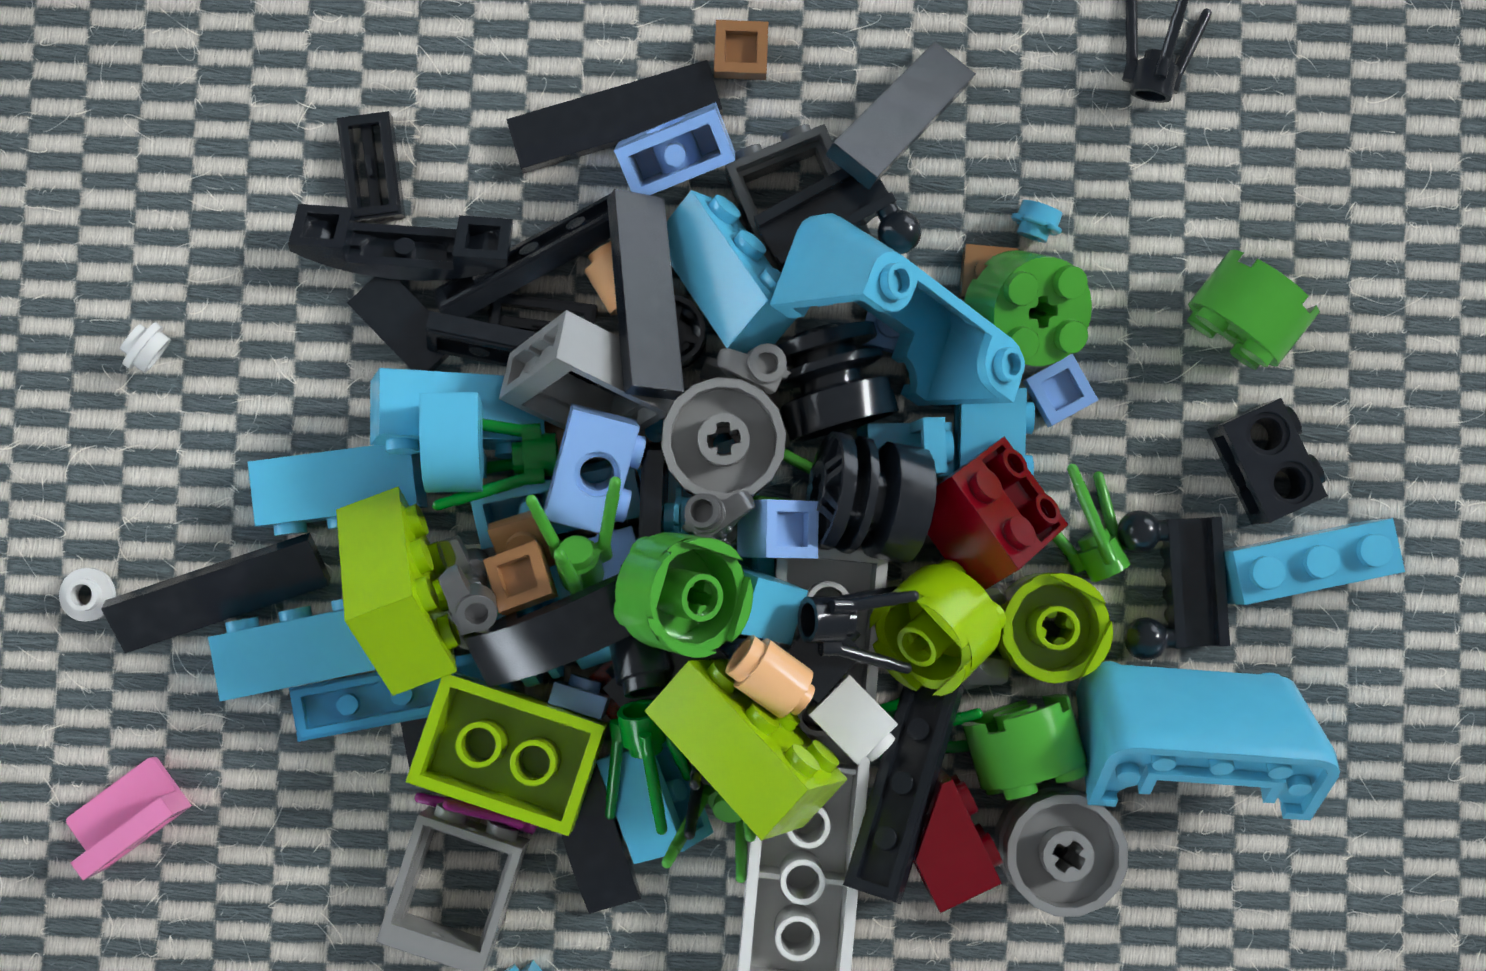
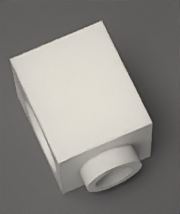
M847 672L819 703L815 701L806 710L808 715L857 765L865 757L873 762L895 740V737L890 732L898 723Z

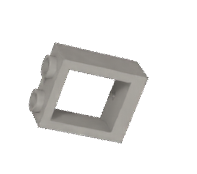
M568 310L564 311L510 352L499 396L500 400L562 429H565L571 403L635 419L640 426L639 432L659 420L665 419L675 401L624 394L619 337ZM573 371L617 394L612 395L569 374V372Z
M437 803L436 808L429 806L417 816L376 942L462 971H485L490 963L530 839L518 836V829L506 826L501 822L488 820L487 825L467 819V815L446 811L442 807L443 803ZM435 830L508 854L481 937L408 913Z

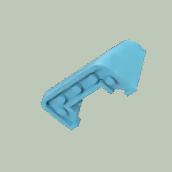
M833 213L810 216L802 221L794 237L770 306L788 318L804 317L811 306H829L846 302L857 303L900 334L892 359L906 365L910 384H904L901 395L917 406L1014 403L1024 373L1025 360L1019 346L1011 337L903 255Z
M1105 661L1095 671L1081 677L1078 685L1076 698L1080 737L1087 757V762L1085 763L1088 775L1085 776L1087 805L1116 807L1118 802L1117 793L1127 787L1138 785L1139 794L1150 795L1157 780L1260 787L1263 803H1275L1277 798H1279L1283 819L1311 821L1339 778L1340 769L1333 746L1295 683L1279 674H1248L1120 665L1117 662Z

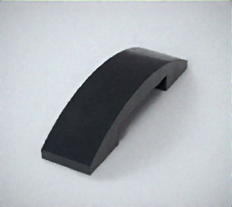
M298 204L288 246L290 252L306 259L361 275L414 281L461 279L490 273L507 267L513 219L459 215L457 229L355 222L351 207Z
M618 574L522 617H519L517 612L504 616L495 621L489 628V633L473 632L464 635L463 639L487 686L501 685L541 674L576 661L630 636L631 634L628 630L618 623L614 615L615 589Z
M597 763L575 828L569 836L561 834L575 879L589 914L641 899L627 845L624 846L617 818L615 816L614 819L609 820L605 817L607 790Z

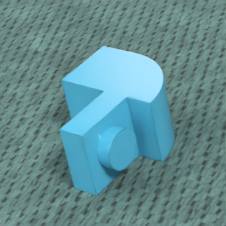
M478 392L419 393L420 462L425 492H483V478H487V456L483 449V404Z
M923 417L911 423H873L857 428V437L862 436L873 439L877 449L887 441L928 449L935 461L937 478L947 477L954 472L952 422H945V417Z

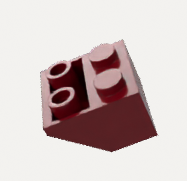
M1004 436L936 484L935 507L927 535L945 560H952L960 564L966 574L986 590L1020 570L1068 526V523L1060 514L1056 502L1044 492L1031 474L1023 456L1013 449Z
M940 769L913 861L926 890L940 913L1002 884L994 867L1003 864L990 834L984 832L980 823L973 824L970 816L979 811L964 781L961 782L956 774L949 777L942 769Z

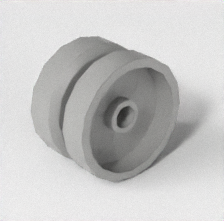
M716 377L692 385L674 401L663 422L661 447L669 471L684 490L691 495L710 493L723 501L738 492L748 491L753 498L771 483L784 458L786 431L779 409L763 390L742 379ZM728 434L734 439L735 444L731 446L730 453L720 454L718 453V448L713 446V441L718 435Z
M1064 784L1037 785L1038 792L1035 794L1013 799L1003 809L995 828V845L1003 861L1000 867L1005 877L1033 907L1053 916L1080 917L1102 908L1119 891L1128 870V843L1117 819L1104 806L1087 805V795ZM1059 843L1065 846L1061 853L1056 855L1053 853L1054 848Z

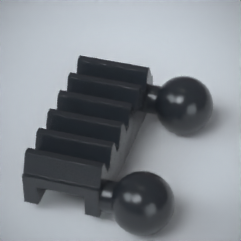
M842 168L754 216V223L779 268L782 270L802 221L810 216L833 213L856 227L864 226L871 219L878 216L880 219L878 226L879 241L899 254L912 251L918 245L922 233L918 219L908 211L899 210L893 193H888L881 179L869 190Z
M1142 510L1131 511L1123 516L1118 524L1117 535L1120 543L1127 550L1135 553H1144L1153 549L1159 541H1163V545L1160 548V555L1164 559L1161 576L1166 583V587L1162 592L1163 598L1167 602L1164 618L1168 623V627H1164L1159 621L1149 617L1138 618L1132 621L1124 633V643L1128 652L1140 660H1153L1162 655L1167 648L1230 646L1222 517L1157 520L1154 515Z

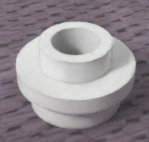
M156 322L147 329L141 324L137 325L120 347V350L127 354L122 364L129 369L135 366L146 373L160 358L171 341L170 338L161 333L163 327Z
M81 568L71 572L63 580L59 590V601L64 612L71 618L84 622L95 621L104 617L101 608L105 600L116 597L115 587L111 578L103 571L95 568ZM84 585L88 586L92 592V598L86 605L79 599V590Z

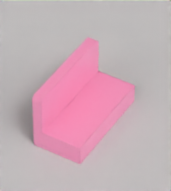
M157 757L147 758L67 817L66 824L86 850L70 862L82 880L109 868L192 806Z

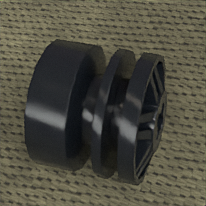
M874 322L830 323L800 332L792 336L788 341L777 345L786 356V367H794L788 370L791 374L785 380H781L778 389L799 387L802 395L781 406L790 443L826 436L831 431L841 432L883 419L899 411L889 376L865 378L863 376V368L874 364L883 357L882 349L872 347L856 350L855 348L876 338L877 332Z
M831 431L826 435L816 452L805 501H818V549L829 551L835 547L841 553L851 554L861 545L864 554L871 558L907 563L913 560L926 539L931 526L936 501L937 477L935 461L930 451L921 447L889 441L877 449L874 440L867 437L858 436L853 439L852 435Z

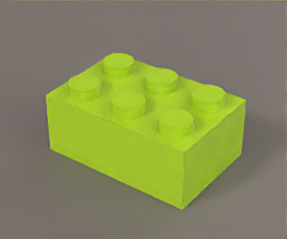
M398 486L336 509L344 619L392 696L457 672L454 648L461 645V640L456 624L452 621L450 614H448L447 600L438 579L447 569V564L439 542L430 544L426 536L429 533L428 526L419 505L415 503L409 506Z
M730 659L688 661L645 710L647 715L761 841L804 827L848 780L837 768L839 760L836 755L818 740L812 742L798 727L800 723L798 715H793L790 712L784 718L779 719L733 686L734 679L725 673Z
M455 672L442 677L405 782L569 836L575 828L609 722L548 704L546 701L498 685L488 687L483 680Z

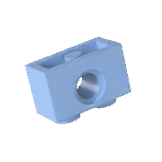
M716 102L619 141L614 149L631 192L652 195L735 161V150Z
M571 403L544 505V511L549 521L600 533L609 481L612 477L616 476L621 479L615 521L624 523L632 494L631 490L624 489L629 467L639 468L646 444V437L638 435L640 426L637 420ZM592 457L607 459L612 464L610 476L600 483L586 481L580 474L581 467L585 461Z

